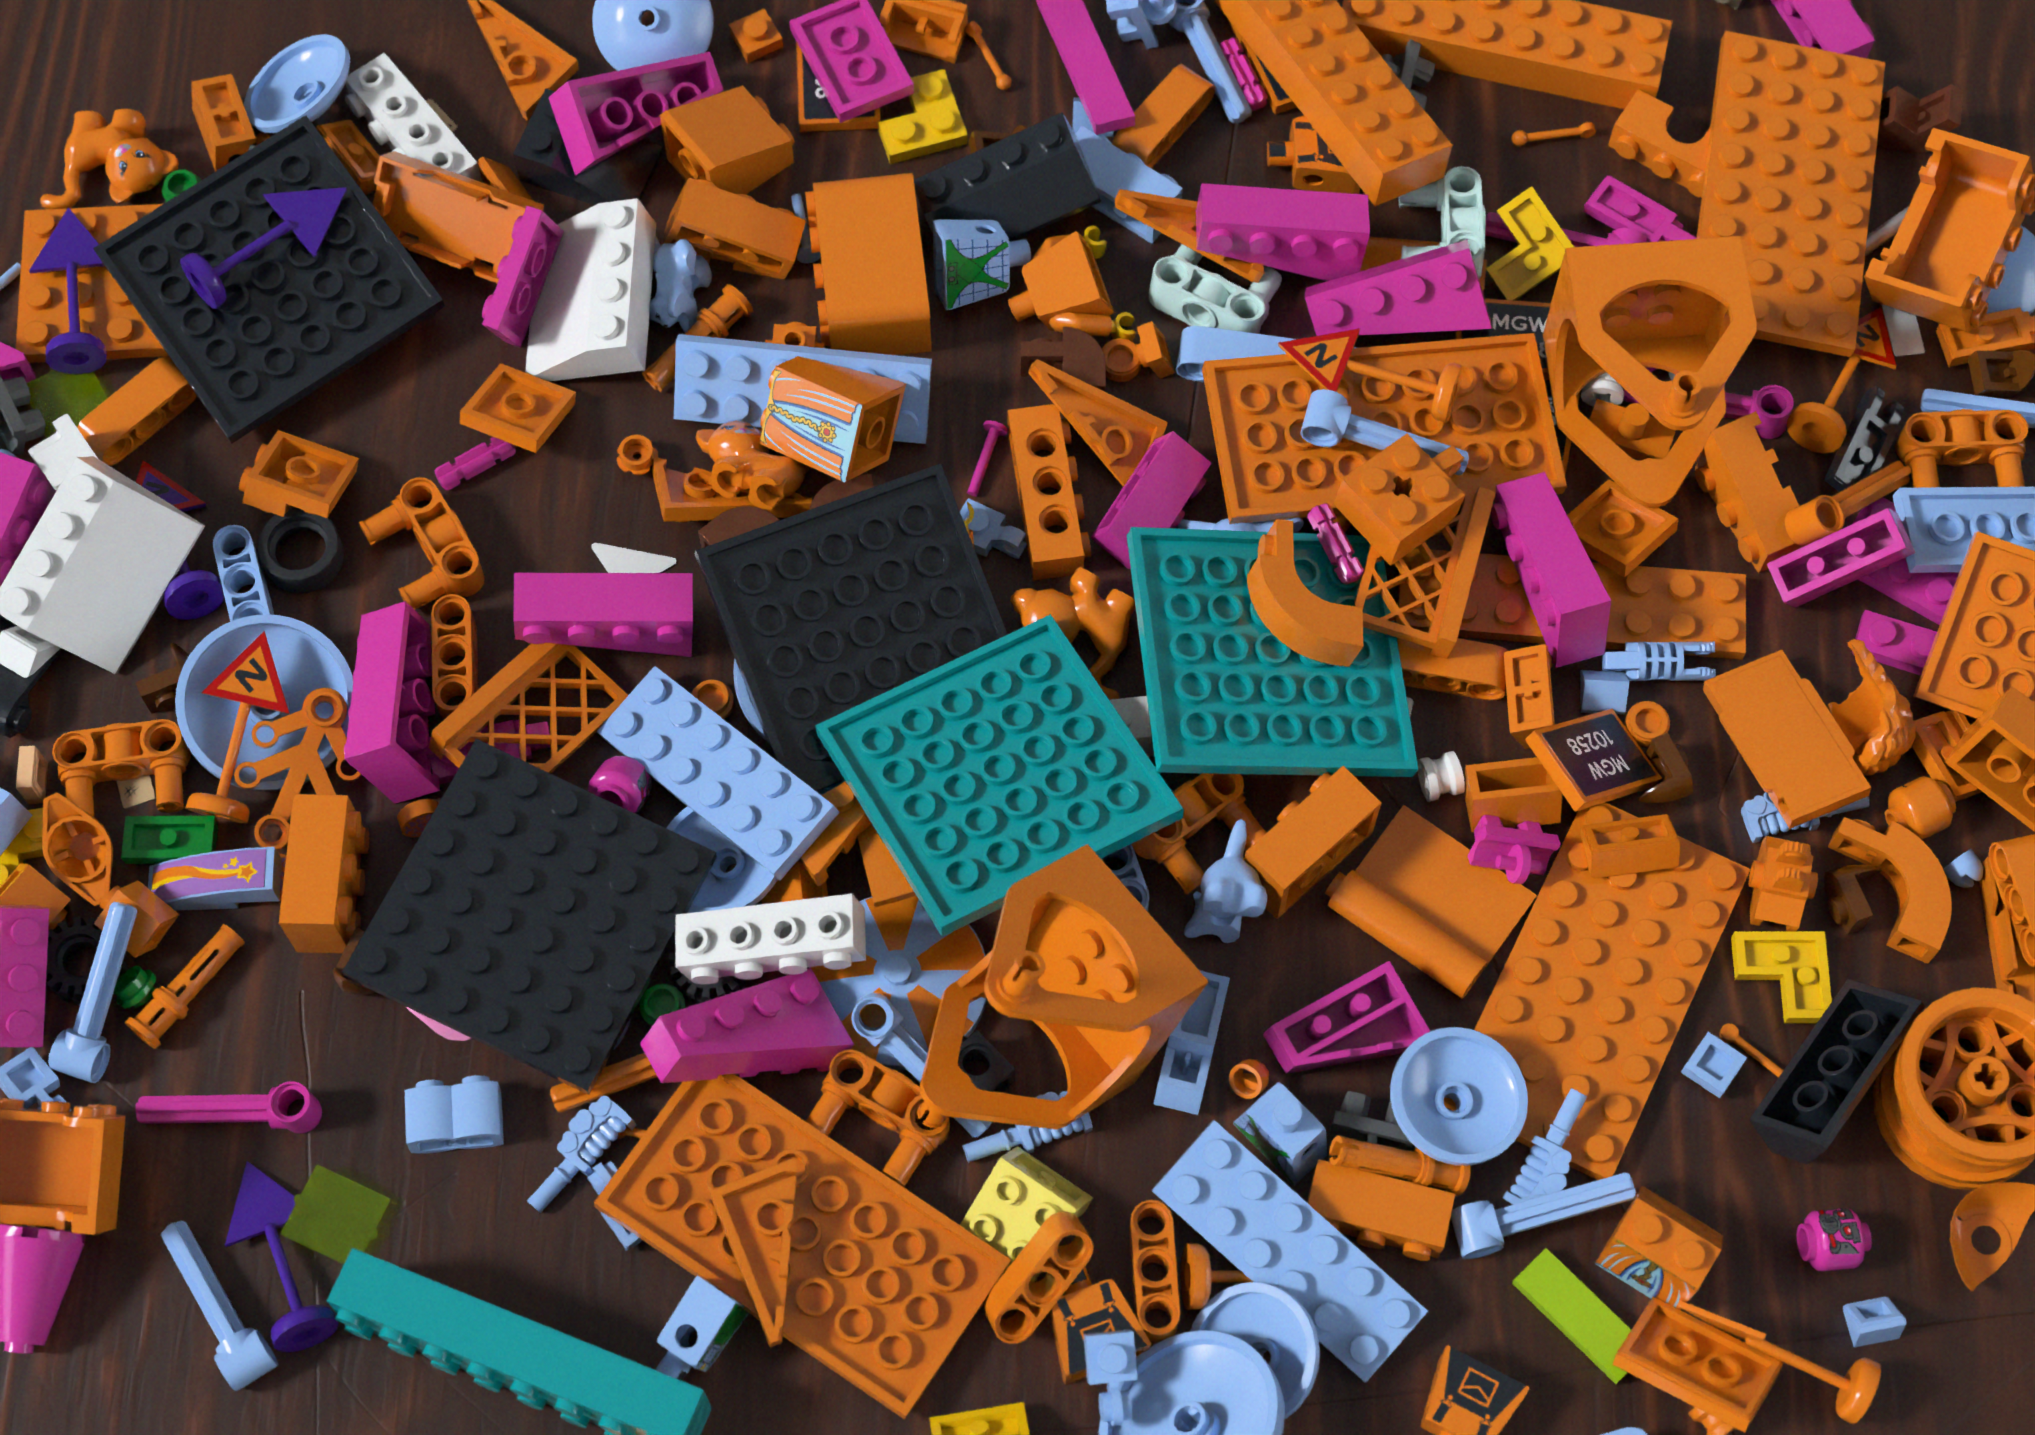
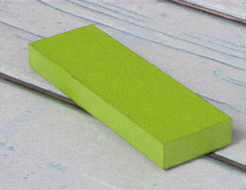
M1545 1248L1514 1279L1512 1284L1617 1384L1628 1372L1613 1365L1616 1353L1631 1329L1560 1260Z

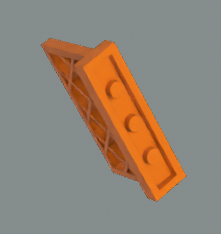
M1479 487L1476 493L1459 488L1465 494L1460 514L1438 532H1442L1451 547L1450 552L1435 558L1426 542H1423L1418 546V549L1427 563L1409 570L1401 558L1394 563L1401 575L1383 583L1374 567L1375 563L1384 558L1370 544L1354 606L1364 607L1366 600L1380 594L1391 613L1381 618L1363 613L1364 628L1431 648V655L1448 658L1458 638L1496 493ZM1457 525L1455 533H1453L1451 527ZM1444 563H1446L1445 571H1443L1442 567L1440 566ZM1432 570L1441 586L1439 590L1425 596L1414 577ZM1370 581H1372L1375 587L1368 590ZM1406 582L1417 600L1399 608L1388 590ZM1437 600L1435 609H1433L1430 603ZM1422 607L1431 622L1428 633L1411 628L1404 615Z
M531 643L433 729L428 748L440 759L446 756L460 768L466 756L459 750L468 742H474L476 739L493 747L494 743L519 744L520 760L525 762L526 744L551 745V758L546 763L529 764L551 774L597 732L627 698L628 694L575 645ZM567 656L579 667L580 679L555 678V665ZM549 671V678H542ZM586 675H588L592 680H587ZM530 687L549 688L550 706H525V692ZM556 688L580 689L581 707H556ZM587 689L604 690L614 701L607 708H587ZM518 699V705H511ZM499 715H519V734L494 733V719ZM525 715L550 716V735L526 734ZM556 716L581 717V731L576 736L557 735ZM588 717L595 718L588 724ZM486 726L488 727V733H480ZM557 745H565L557 752Z

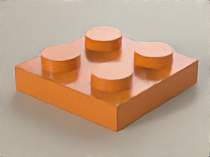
M500 363L461 409L460 424L537 453L574 407L576 392Z
M1610 479L1567 515L1587 555L1623 577H1626L1677 531L1678 518L1659 507H1644L1636 503Z

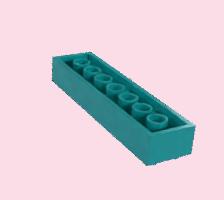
M353 1248L327 1299V1302L337 1312L335 1319L346 1325L345 1330L358 1337L371 1340L373 1334H376L389 1342L387 1347L402 1355L413 1358L416 1351L431 1359L430 1364L444 1372L456 1375L458 1370L462 1369L475 1377L473 1382L488 1390L499 1393L502 1386L518 1394V1401L532 1408L543 1410L545 1404H548L562 1412L560 1415L562 1419L582 1428H586L588 1423L592 1422L605 1430L604 1435H701L712 1410L703 1389Z

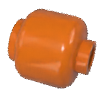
M1923 776L1890 792L1885 819L1888 826L1892 821H1895L1923 840L1951 825L1953 813L1956 811V802L1946 784Z

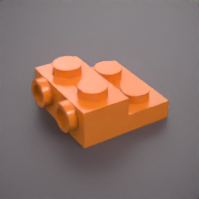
M278 430L269 444L263 443L260 446L253 468L247 466L242 474L239 490L244 492L243 503L284 517L288 509L293 506L307 513L328 518L357 472L359 458Z

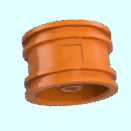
M1970 988L1952 992L1932 1002L1914 1020L1909 1031L1876 1077L1873 1088L1874 1113L1880 1132L1892 1152L1910 1170L1930 1182L1945 1187L1975 1190L1978 1187L2008 1181L2017 1176L2035 1159V1004L2020 995L2000 989ZM1958 1039L1970 1040L1975 1047V1053L1964 1050L1960 1046ZM1920 1060L1933 1063L1930 1076L1920 1070ZM2011 1101L2023 1104L2027 1109L2028 1117H2022L2015 1113L2012 1109ZM1933 1107L1944 1110L1949 1118V1123H1946L1935 1112ZM1977 1136L1993 1137L1994 1142L1978 1140Z

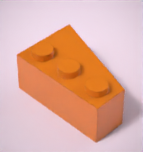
M688 177L670 213L661 246L663 243H676L680 239H686L693 245L696 256H702L708 264L710 258L733 262V270L784 280L795 262L806 220L795 216L794 213L787 209L772 208L756 202L751 196L734 194L717 188L710 181L695 180Z
M1755 411L1711 430L1695 467V477L1699 487L1704 492H1709L1717 505V514L1722 524L1730 527L1736 536L1741 555L1747 562H1752L1759 574L1769 569L1767 563L1804 546L1793 542L1786 531V514L1798 507L1799 504L1790 486L1782 489L1772 467V464L1779 460L1774 449L1765 451L1755 429V426L1762 423Z

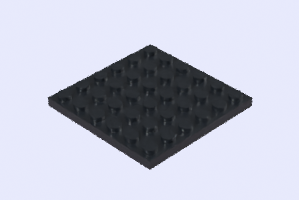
M306 115L93 248L231 444L445 307L441 296ZM347 187L346 193L315 258L290 230L219 276L226 289L227 297L226 301L216 309L206 304L187 279L180 263V259L185 255L197 253L204 257L212 267H215L284 222L266 201L263 194Z
M941 463L698 549L694 553L773 758L815 791L845 780L817 736V724L1008 635Z
M476 739L342 973L346 978L589 1095L675 936V915L688 912L711 870L717 854L705 846Z

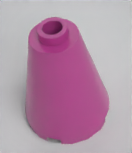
M0 1224V1341L5 1342L4 1351L33 1354L34 1345H45L84 1247L85 1234L71 1233V1231Z

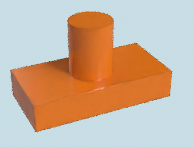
M1596 399L1589 419L1627 455L1637 460L1648 458L1662 459L1667 456L1676 431L1662 425L1655 417L1650 416L1649 412L1639 403H1632L1624 408Z

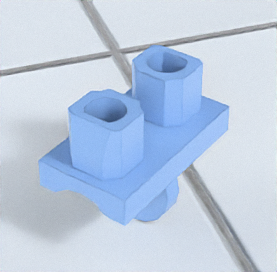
M1106 0L1107 12L1111 20L1117 19V28L1122 41L1126 42L1142 38L1147 49L1159 47L1158 39L1153 31V25L1169 22L1177 11L1176 0Z

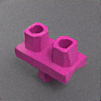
M1483 815L1474 830L1475 842L1467 856L1470 865L1506 870L1509 882L1523 884L1529 874L1544 875L1550 856L1559 849L1561 843L1558 835L1543 833L1538 822L1524 821L1519 823L1514 829L1503 827L1502 821L1497 816Z

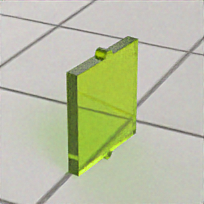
M51 368L50 373L27 382L30 392V404L33 409L37 408L40 410L45 420L44 433L47 438L54 435L57 431L52 423L54 420L67 413L77 427L87 414L107 399L94 371L85 374H67Z
M316 1165L302 1193L295 1195L294 1202L296 1205L281 1235L345 1264L352 1248L364 1253L370 1240L377 1238L378 1232L376 1228L391 1199L322 1166Z

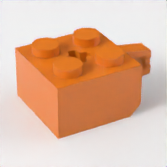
M1407 433L1342 478L1333 504L1391 566L1445 528L1456 517L1465 494L1455 485L1450 477L1459 471L1464 457L1452 445L1431 458Z

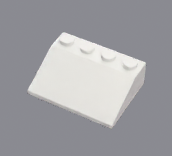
M638 198L599 203L558 224L564 231L530 321L525 373L546 381L645 370L656 223Z
M76 457L0 587V615L27 632L117 674L162 600L167 586L175 578L205 525L96 457Z

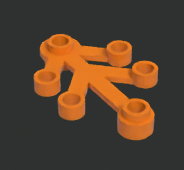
M330 688L313 690L304 699L302 710L272 722L260 721L252 729L254 744L260 748L268 749L277 743L280 736L307 727L301 744L255 763L243 762L235 769L234 778L236 784L242 789L250 790L256 788L262 779L290 768L271 815L262 817L255 826V839L260 847H275L278 851L288 844L290 829L288 820L292 811L293 794L300 793L307 774L316 795H336L317 751L324 734L338 759L336 763L338 777L343 781L352 782L361 776V773L358 771L352 776H347L342 773L340 768L341 764L346 761L344 759V745L347 738L341 725L347 715V705L343 696L336 690ZM319 704H330L333 708V714L329 718H320L316 714V707ZM269 727L273 730L274 737L270 742L264 743L258 740L256 734L260 728ZM244 768L254 769L257 773L256 780L250 784L243 783L239 779L241 770ZM275 825L281 829L282 836L279 840L271 842L264 837V831L268 826Z

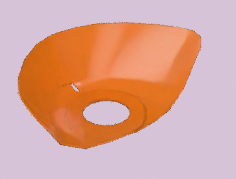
M2004 1182L1978 1187L1967 1194L1956 1207L1951 1220V1246L1959 1274L1972 1292L2005 1263L2016 1247L2028 1219L2035 1210L2034 1184ZM1989 1226L1999 1234L2001 1245L1997 1252L1986 1255L1978 1252L1973 1247L1971 1235L1977 1227Z

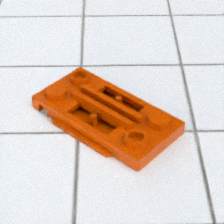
M1783 650L1704 681L1703 692L1719 715L1721 724L1762 789L1771 798L1789 829L1869 796L1871 786L1853 760L1854 748L1812 683L1808 679L1800 678Z

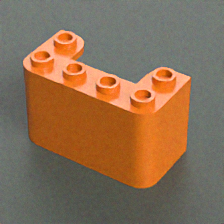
M1933 128L1925 144V150L1932 151L1933 155L1929 157L1926 167L1921 166L1918 173L1920 184L1890 249L1883 248L1881 253L1882 261L1872 258L1864 278L1873 302L1969 332L1974 325L1978 327L1982 325L1988 311L1989 304L1986 302L1992 288L1997 290L2003 280L2006 266L2003 265L2009 251L2015 252L2020 243L2023 229L2020 228L2026 214L2032 215L2035 210V174L2033 173L2030 156Z
M913 173L813 183V191L805 192L811 250L812 253L820 252L821 263L813 264L816 289H824L825 300L817 301L821 342L825 343V346H830L831 349L888 355L932 352L929 300Z
M0 1098V1224L55 1227V1230L71 1229V1233L93 1235L116 1229L126 1116L116 1114L117 1106L88 1104V1106H74V1111H70L71 1103L42 1101L41 1109L24 1108L25 1100Z

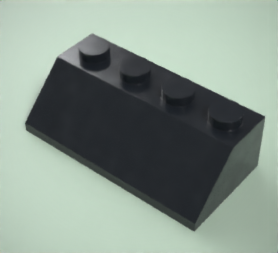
M1062 112L914 180L916 195L932 233L933 220H994L1000 224L1008 236L1009 242L1102 202L1077 136Z
M1848 979L1749 1119L1770 1151L1806 1165L1826 1151L1901 1043L1914 1020L1925 1008L1923 1001Z

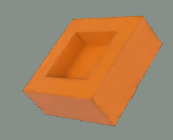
M765 8L729 24L730 35L747 63L783 48V38Z
M1153 321L1138 326L1137 330L1141 343L1136 344V351L1143 367L1149 366L1159 379L1174 374L1175 370L1165 336Z

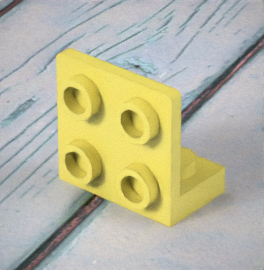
M1017 1146L1000 1157L960 1226L1011 1259L1010 1266L1047 1218L1057 1212L1066 1211L1080 1217L1085 1213L1093 1197ZM1040 1273L1034 1275L1030 1282H1035Z

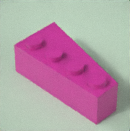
M706 52L570 80L548 98L576 176L662 129L660 114L666 110L719 94L723 91L711 53Z
M1201 183L1196 208L1197 250L1251 263L1263 264V266L1326 281L1360 272L1370 236L1368 195Z
M1468 239L1310 286L1305 291V300L1316 336L1359 328V335L1492 329L1490 315Z
M1 452L0 587L57 491L36 464Z
M1542 472L1496 485L1495 504H1492L1490 512L1491 519L1497 530L1500 529L1508 554L1514 562L1555 668L1604 655L1611 599L1546 473Z
M514 573L513 622L515 640H524L532 644L555 643L692 657L693 573Z
M406 601L361 615L360 630L357 637L355 671L353 672L351 706L348 710L347 740L344 745V759L394 804L440 791L439 775L431 774L430 758L437 755L428 748L431 739L429 737L428 716L435 714L434 698L426 684V678L432 677L430 624Z
M808 968L806 972L801 974H789L659 1016L640 1045L660 1082L669 1083L717 1079L722 1074L738 1073L739 1077H752L764 1071L780 1070L781 1074L798 1073L801 1069L817 1068L818 1072L829 1071L832 1059L839 1052L850 1050L854 1043L811 968Z

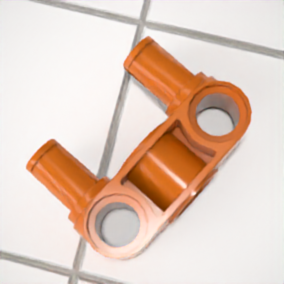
M1960 409L1946 412H1920L1912 415L1907 420L1895 442V451L1897 456L1905 462V465L1911 467L1913 488L1940 487L1937 465L1966 466L1970 464H1991L1995 466L1998 487H2025L2021 461L2024 459L2026 451L2024 439L2028 434V424L2021 414L2011 410L1974 411ZM1997 433L2005 435L2009 440L2001 438ZM1913 436H1918L1922 438L1925 442H1920L1916 440Z
M421 477L410 479L403 485L396 499L391 501V506L358 522L371 546L404 528L407 531L413 529L421 548L433 565L431 567L432 572L398 589L403 601H406L414 610L443 595L455 594L461 597L474 595L484 585L485 576L476 550L471 544L459 518L453 509L449 508L437 486L431 480ZM420 501H430V503L425 507H414ZM459 567H471V569L464 574H454L455 570H457Z
M159 719L136 723H115L105 727L70 731L64 733L55 741L52 754L58 764V778L61 780V785L66 788V798L93 817V786L97 782L132 780L145 775H155L156 808L160 812H177L184 808L182 774L186 771V766L191 759V751L187 747L180 728L175 722ZM170 740L175 741V744L169 750L158 751L163 743ZM86 752L85 757L81 761L70 763L73 756Z
M1202 773L1191 781L1190 779L1173 791V794L1183 807V818L1158 830L1157 832L1160 836L1154 832L1131 844L1139 856L1145 859H1152L1153 861L1156 860L1159 865L1163 863L1184 889L1186 895L1201 885L1204 872L1185 847L1187 844L1185 840L1197 833L1214 818H1217L1218 821L1223 820L1230 830H1233L1237 820H1244L1247 830L1246 843L1254 834L1263 829L1244 803L1246 798L1243 796L1244 780L1242 775Z
M844 1050L832 1059L829 1073L822 1082L821 1091L823 1095L806 1120L808 1124L829 1136L845 1109L855 1107L877 1124L899 1133L901 1142L881 1173L902 1187H905L924 1155H930L932 1151H935L948 1138L950 1132L948 1116L941 1127L933 1130L921 1129L917 1125L919 1119L917 1110L924 1101L921 1096L920 1087L902 1073L885 1067L856 1050ZM848 1068H855L863 1073L862 1078L853 1084L842 1082L839 1079V1075Z

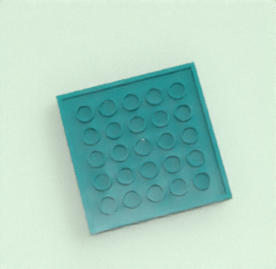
M1150 527L1130 528L1127 534V543L1156 772L1323 775L1329 772L1333 775L1344 766L1354 776H1414L1418 771V763L1396 637L1363 627L1364 646L1350 667L1331 665L1309 659L1287 647L1269 631L1258 616L1249 595L1247 574L1258 558L1259 540L1263 534L1267 535L1268 532ZM1293 533L1294 565L1297 575L1305 587L1325 601L1354 606L1361 577L1358 581L1345 585L1341 583L1334 570L1338 566L1337 564H1331L1317 534ZM1346 535L1355 552L1352 554V557H1357L1364 569L1370 543L1362 535ZM1383 559L1375 563L1374 568L1383 583L1387 582ZM1370 581L1368 590L1375 587L1372 581ZM1380 594L1366 600L1364 603L1363 613L1378 618L1391 613Z
M1051 614L816 725L817 736L942 937L1002 908L1005 895L1014 883L1086 844L1101 859L1183 818V807L1160 773L1156 772L1155 766Z

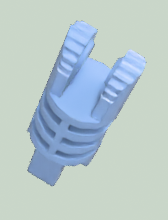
M1715 641L1625 642V651L1605 652L1602 655V671H1626L1629 681H1706L1716 677V669H1710L1709 667L1684 669V654L1709 655L1715 652Z

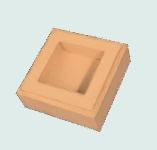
M19 746L16 789L28 804L43 803V799L46 797L48 762L36 746Z

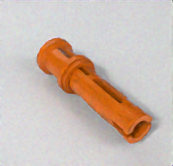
M728 284L722 289L723 295L708 309L702 308L697 313V322L684 335L726 338L729 335L728 329L742 316L748 317L753 312V307L737 288ZM676 342L642 372L646 381L654 389L659 390V392L664 390L671 380L675 378Z
M223 924L220 930L190 960L166 988L161 986L152 992L153 999L135 1018L129 1017L125 1021L127 1027L150 1047L157 1049L161 1044L159 1041L160 1037L177 1019L183 1020L187 1016V1011L189 1010L187 1005L216 975L239 947L245 944V941L234 930ZM214 953H217L194 980H190ZM184 988L185 990L177 997L176 994ZM160 1012H163V1014L150 1026L149 1024L151 1023V1021Z
M1339 1135L1332 1140L1329 1155L1338 1156H1332L1329 1159L1331 1165L1349 1167L1399 1177L1418 1185L1446 1189L1447 1192L1454 1193L1455 1196L1462 1195L1469 1183L1470 1165L1447 1164L1429 1157L1418 1148L1413 1151H1406L1394 1147L1357 1141Z

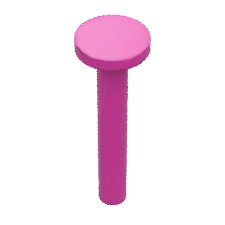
M991 420L984 422L983 428L988 431V435L967 491L971 496L978 495L998 436H1006L1008 433V428L999 422Z

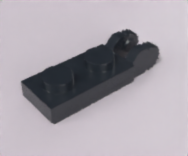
M1877 385L1872 388L1870 387L1863 394L1864 396L1856 408L1857 412L1851 421L1845 439L1824 478V481L1839 492L1880 470L1897 434L1895 430L1903 414L1904 407L1896 400L1891 403L1889 402L1882 409L1881 415L1877 417V412L1885 396V392Z

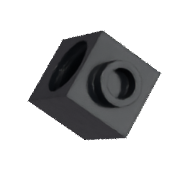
M978 1030L968 1039L963 1035L958 1058L960 1069L970 1077L974 1086L978 1089L1003 1093L1015 1082V1068ZM972 1060H981L989 1066V1069L982 1075L974 1076L967 1073L964 1067Z

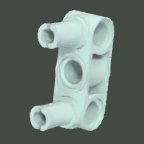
M1454 167L1444 175V178L1399 196V208L1436 207V211H1441V242L1439 246H1402L1401 259L1468 239L1480 279L1485 250L1486 219L1485 206L1482 201V183L1477 171L1470 167Z
M1183 244L1180 245L1174 255L1161 258L1155 263L1148 294L1149 301L1158 310L1184 321L1190 326H1205L1259 334L1261 325L1268 316L1269 302L1282 281L1281 275L1277 271L1264 267V274L1259 283L1253 282L1248 290L1227 281L1218 274L1198 267L1197 264L1203 255Z

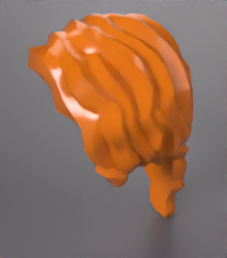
M1853 639L1847 643L1854 653L1863 681L1855 691L1849 693L1848 698L1841 704L1830 702L1827 708L1854 748L1853 760L1863 775H1874L1875 773L1885 772L1888 768L1896 765L1901 755L1912 747L1916 738L1915 730L1917 725L1913 721V714L1907 698L1899 694L1896 686L1886 676L1883 666L1876 662L1875 656L1867 649L1864 641Z

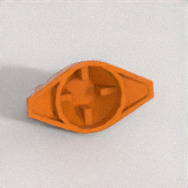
M60 793L52 794L43 799L42 848L44 858L50 870L60 880L92 905L96 906L101 903L102 899L110 891L113 864V844L105 827L95 817Z

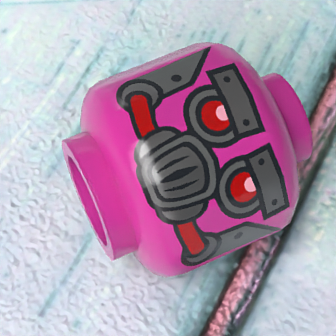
M614 756L605 760L589 781L587 791L637 814L650 795L652 788L651 777L646 772L645 766L636 759L628 756Z
M1849 1208L1812 1211L1805 1218L1804 1224H1799L1797 1228L1799 1254L1804 1261H1809L1810 1265L1817 1271L1857 1268L1864 1259L1865 1251L1871 1249L1872 1237L1869 1226L1866 1223H1861L1858 1215Z

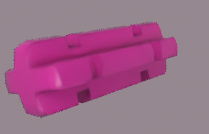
M1236 38L1223 41L1219 46L1251 111L1263 108L1267 104L1268 96L1263 86L1257 84L1260 80L1247 55L1242 54L1244 49L1241 43Z
M492 437L490 438V444L486 445L483 442L455 457V463L451 464L448 461L434 470L435 476L444 490H450L461 484L459 480L463 477L465 480H468L496 465V459L500 458L503 461L514 455L516 452L515 446Z
M1324 503L1313 507L1308 514V519L1314 531H1320L1317 537L1331 564H1337L1338 567L1334 570L1341 583L1346 585L1358 581L1363 575L1364 569L1359 559L1352 557V554L1355 552L1340 523H1334L1333 520L1337 519L1331 506Z

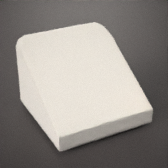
M19 626L3 630L0 633V664L24 678L33 675L60 649V647L27 632Z

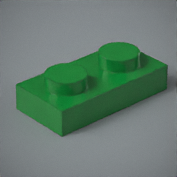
M125 816L121 858L125 864H158L190 855L215 852L219 822L215 816Z

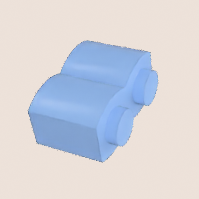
M475 1075L462 1079V1083L452 1086L444 1085L439 1080H424L416 1083V1088L405 1090L406 1144L411 1153H437L454 1149H479L504 1144L502 1097L498 1081H490V1078L487 1076Z

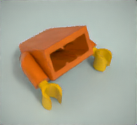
M1090 226L1086 228L1083 237L1076 231L1068 235L1049 237L1043 242L1031 258V261L1022 268V274L1028 290L1008 299L1010 309L1018 322L1036 314L1050 331L1063 333V327H1072L1084 331L1090 336L1107 337L1111 333L1113 339L1124 338L1133 341L1136 331H1128L1121 328V326L1126 327L1133 324V315L1129 312H1122L1117 315L1115 320H1111L1109 316L1114 314L1095 260L1104 255L1107 241H1098L1101 232L1098 227Z

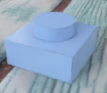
M1708 1032L1681 1073L1720 1098L1747 1057Z

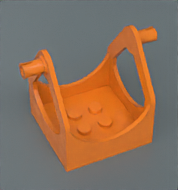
M1741 236L1570 247L1565 249L1543 332L1555 421L1558 428L1636 503L1644 507L1657 508L1665 506L1676 495L1702 453L1711 430L1716 429L1726 413L1724 385L1756 335L1757 321ZM1645 367L1662 369L1676 375L1671 381H1661ZM1608 373L1662 425L1672 430L1683 432L1664 458L1634 460L1578 410L1576 395L1593 379Z
M1088 844L1014 883L1008 889L993 949L978 964L956 982L950 984L943 992L920 1082V1092L924 1101L918 1107L917 1114L918 1118L921 1119L927 1111L930 1112L923 1121L925 1126L930 1128L941 1127L945 1123L947 1116L1049 1129H1060L1069 1125L1136 1083L1209 983L1206 977ZM980 997L987 998L991 1006L998 1012L1012 1018L1032 1020L1053 1042L1063 1061L1067 1076V1095L1057 1101L985 1091L974 1086L970 1077L958 1066L969 1004Z

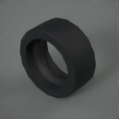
M293 507L288 509L284 517L273 516L265 523L258 535L257 553L267 577L278 588L290 593H310L324 588L336 578L343 566L344 548L337 529L329 518L310 514L302 509ZM300 531H313L320 534L325 540L326 550L321 559L312 566L301 570H288L277 562L276 550L280 543L289 535Z

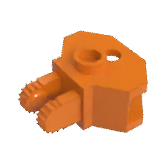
M1770 836L1764 837L1757 861H1753L1748 885L1752 887L1749 909L1751 925L1760 926L1762 921L1765 920L1785 924L1786 931L1798 930L1807 898H1814L1818 883V873L1811 872L1813 856L1811 855L1810 844Z

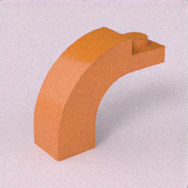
M1276 519L1267 535L1263 534L1258 544V558L1247 574V586L1252 604L1269 631L1293 651L1321 663L1350 667L1364 646L1363 607L1325 601L1305 587L1297 575L1294 565L1293 521Z
M1844 817L1835 830L1828 848L1866 865L1877 866L1882 869L1880 873L1892 885L1898 901L1897 919L1886 946L1929 964L1939 952L1945 939L1952 909L1949 883L1939 860L1923 840L1895 821H1892L1884 834L1877 832L1875 827L1868 822L1858 819L1850 820Z

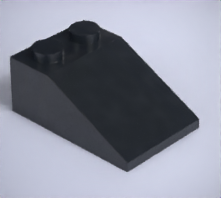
M545 89L513 153L519 181L592 205L636 198L640 201L664 152L663 147L645 137L575 176L548 98L555 91Z

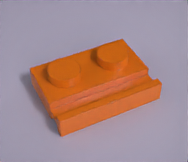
M1942 711L1914 720L1917 726L1915 730L1916 738L1912 747L1929 776L1936 782L1941 781L1946 784L1955 802L1981 793V790L1945 763L1964 732L1971 726L1965 715L1954 711Z

